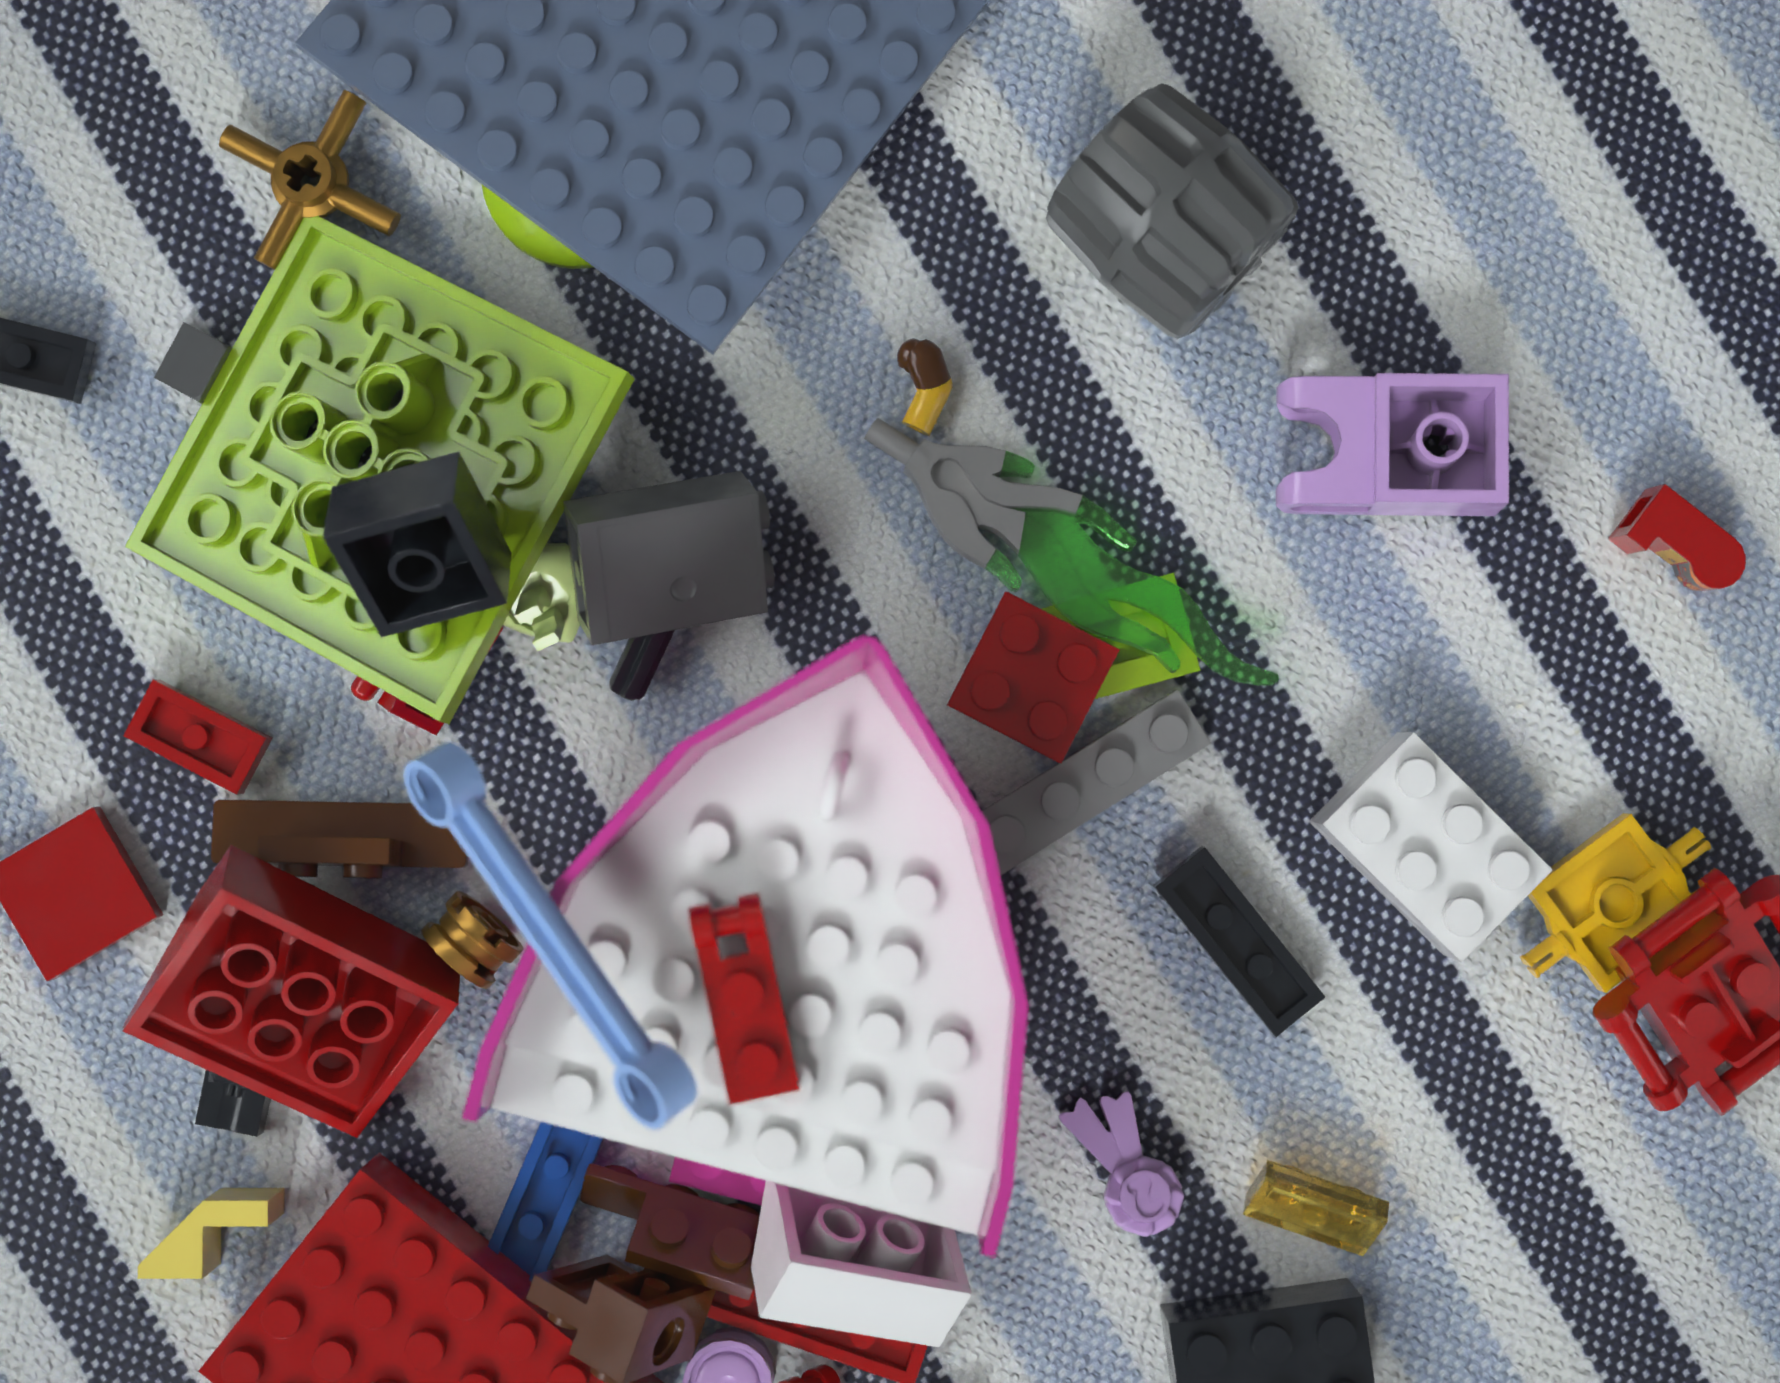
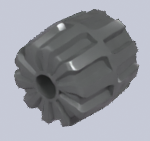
M1161 83L1154 88L1145 90L1131 100L1099 131L1081 152L1056 187L1047 206L1046 221L1052 231L1103 286L1166 335L1179 339L1202 326L1211 313L1220 309L1228 301L1242 278L1253 274L1262 263L1261 257L1285 235L1288 225L1296 217L1299 206L1295 197L1243 141L1172 86Z

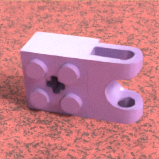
M1376 373L1375 376L1290 377L1277 386L1276 403L1281 415L1288 420L1319 425L1331 437L1334 448L1333 460L1326 467L1310 471L1292 472L1276 487V507L1284 513L1496 516L1509 503V374ZM1430 435L1439 437L1438 446L1448 445L1449 450L1442 457L1431 454L1425 448L1424 443Z

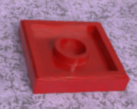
M100 806L88 809L0 861V902L47 982L67 973L164 915Z

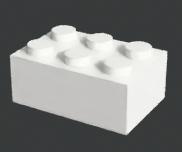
M1397 732L1309 821L1444 956L1459 962H1463L1553 870L1414 732Z

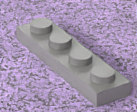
M1178 690L1167 694L1063 760L1062 764L1057 763L981 811L990 827L1000 876L1211 744Z

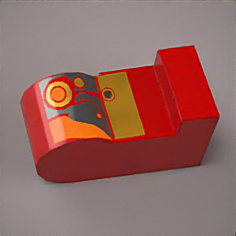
M1666 484L1645 489L1608 538V540L1627 554L1647 551L1649 548L1672 565L1675 577L1683 586L1694 591L1723 589L1731 586L1741 578L1745 570L1746 555L1742 545L1736 538Z

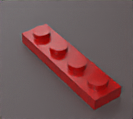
M754 1287L749 1300L716 1290L707 1315L708 1318L898 1383L916 1382L928 1345L760 1318Z

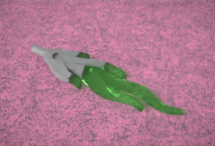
M879 418L869 428L864 439L905 465L904 474L911 479L917 488L924 507L943 540L955 552L996 576L1010 591H1019L1022 579L1010 560L985 540L979 529L991 531L1002 538L1019 556L1045 597L1063 616L1078 627L1100 637L1127 644L1152 654L1170 673L1177 672L1181 661L1168 641L1142 624L1116 613L1111 608L1108 600L1127 603L1162 620L1178 634L1192 652L1213 672L1237 683L1272 686L1278 682V674L1247 664L1228 652L1208 624L1199 606L1183 588L1161 577L1129 567L1097 546L1079 524L1088 525L1109 543L1123 551L1131 552L1137 543V540L1123 529L1103 508L1083 495L1061 488L1006 482L998 478H1030L1033 476L1035 469L1031 461L1009 451L987 446L942 445L923 439L918 444Z

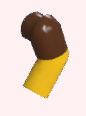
M912 338L906 340L900 346L897 353L899 367L904 368L906 372L910 373L917 390L902 423L921 434L930 436L952 391L953 383L941 349L930 340Z

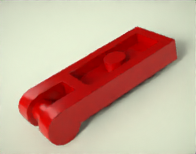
M759 892L738 896V904L711 909L710 903L688 907L691 931L699 959L729 1105L800 1090ZM744 932L749 951L722 956L718 937Z

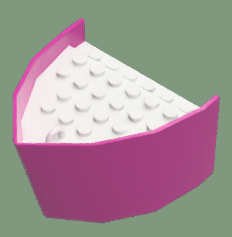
M862 636L845 644L676 744L557 879L549 896L652 1042H661L671 1047L688 1065L697 1086L695 1102L659 1129H651L638 1122L627 1111L617 1094L614 1085V1071L616 1067L528 942L480 1047L462 1119L477 1122L490 1108L675 1156L669 1182L762 1206L765 1183L768 1180L978 1235L981 1254L995 1258L1014 1186L1028 1001L990 827L885 647L879 640L871 636ZM759 892L800 1090L729 1105L699 959L691 931L688 907L710 903L711 909L738 904V896ZM744 932L718 937L722 956L749 951Z

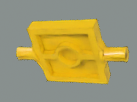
M1622 813L1551 866L1553 870L1528 895L1544 917L1550 936L1526 954L1521 955V961L1524 965L1528 966L1527 969L1534 977L1539 978L1541 974L1566 956L1579 964L1597 990L1607 993L1621 982L1620 977L1614 970L1619 965L1612 956L1609 947L1624 935L1632 939L1691 894L1682 869L1704 852L1712 849L1710 842L1702 840L1705 838L1704 834L1693 827L1688 833L1665 849L1648 837L1632 814Z

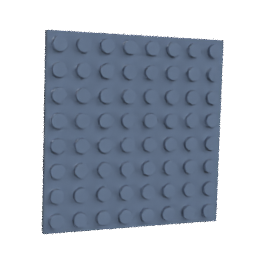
M330 0L297 39L295 44L298 49L714 355L990 0Z

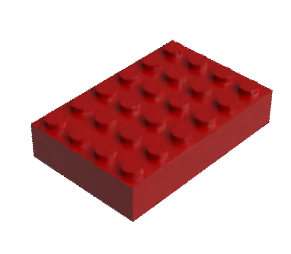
M380 1152L352 1178L198 1371L212 1383H606L591 1373V1366L569 1354L577 1330L556 1325L547 1317L548 1311L526 1299L532 1283L529 1280L530 1275L502 1252L496 1254L488 1247L489 1241ZM650 1374L629 1383L664 1382L654 1374Z

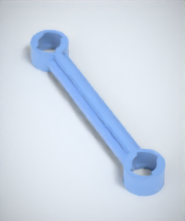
M444 742L409 762L404 769V781L413 804L432 824L439 827L448 826L616 1067L614 1071L615 1089L627 1111L644 1126L651 1129H659L693 1104L697 1098V1086L688 1065L671 1047L661 1042H652L484 803L486 798L485 782L479 767L469 753L456 743Z

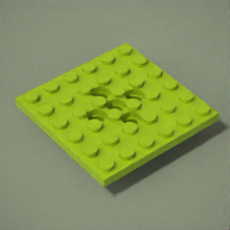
M319 216L312 218L303 217L125 547L434 719L450 724L564 512L563 501L571 499L635 378L620 367ZM399 390H403L404 393L399 404L389 410L394 395ZM318 419L316 431L311 437L306 439L310 426ZM372 446L370 459L365 465L358 468L361 455L367 447ZM459 451L512 553L507 604L381 638L323 539L332 487Z

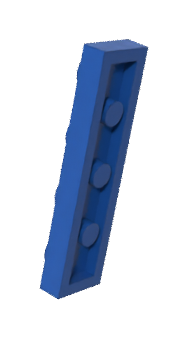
M540 1122L488 1244V1247L496 1254L502 1252L528 1273L531 1282L534 1274L548 1271L582 1192L584 1176L588 1165L594 1164L604 1141L603 1137Z

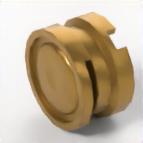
M457 891L445 903L447 912L439 919L440 925L428 922L421 929V932L430 947L450 967L471 983L487 990L496 981L494 974L504 962L512 963L524 949L511 930L490 910L468 894Z

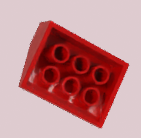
M231 845L195 897L126 1019L122 1031L358 1138L459 1004L460 974L450 967L426 941Z

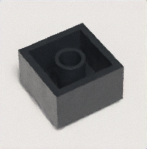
M459 451L332 487L323 539L381 638L507 604L512 553Z

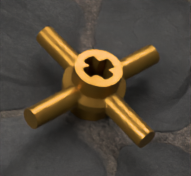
M343 90L316 142H300L288 147L283 152L233 125H228L223 131L219 140V147L271 174L272 191L276 200L281 205L254 256V259L275 270L303 217L312 218L319 216L323 218L332 214L337 209L387 236H391L395 232L400 222L401 214L349 187L348 170L344 161L339 156L366 105V102L360 97ZM305 174L310 177H316L317 175L321 177L315 187L310 184H305L303 187L300 185L301 179Z

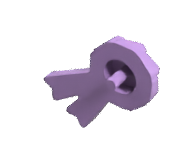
M1129 1091L1122 1093L1116 1099L1108 1096L1100 1097L1099 1103L1109 1127L1108 1130L1104 1128L1084 1099L1079 1098L1073 1112H1063L1058 1117L1062 1124L1110 1173L1103 1199L1114 1223L1124 1231L1143 1237L1155 1235L1171 1227L1175 1223L1176 1218H1178L1183 1203L1184 1193L1182 1185L1170 1165L1142 1154L1132 1096Z

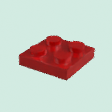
M1005 591L946 706L1062 764L1120 649Z

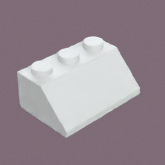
M766 1180L751 1263L760 1318L940 1347L972 1295L955 1229Z

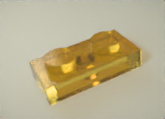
M1267 1160L1245 1195L1243 1215L1364 1256L1387 1224L1389 1202L1365 1194L1357 1188L1342 1186L1305 1173L1294 1166L1282 1165Z

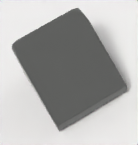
M183 322L154 378L203 403L233 347Z

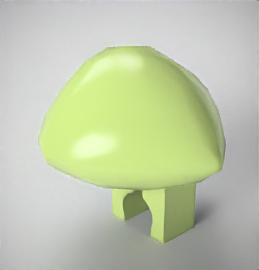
M546 543L503 623V626L522 634L533 636L534 640L532 643L537 651L557 642H572L580 627L577 618L569 545L566 543Z

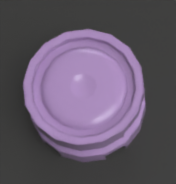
M736 1327L716 1329V1332L704 1339L701 1338L697 1343L692 1359L688 1360L682 1383H773L775 1376L773 1356L764 1341L752 1332Z

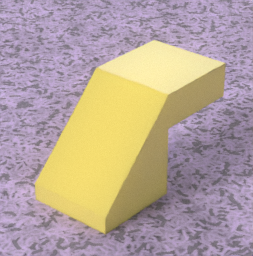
M220 1188L204 1199L138 1265V1279H203L221 1264V1227H268L285 1213V1188Z

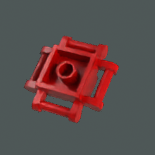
M1714 868L1698 880L1700 888L1632 939L1624 935L1609 947L1612 956L1619 965L1614 970L1622 983L1604 995L1593 1007V1015L1602 1029L1607 1033L1615 1035L1644 1080L1643 1092L1653 1108L1658 1111H1669L1680 1106L1688 1095V1088L1695 1085L1709 1106L1716 1113L1723 1116L1738 1105L1737 1096L1780 1065V967L1754 926L1761 918L1769 916L1780 935V875L1763 877L1739 894L1729 878L1720 870ZM1639 1010H1641L1672 1059L1666 1065L1663 1064L1636 1021ZM1726 1060L1732 1067L1718 1076L1714 1069Z

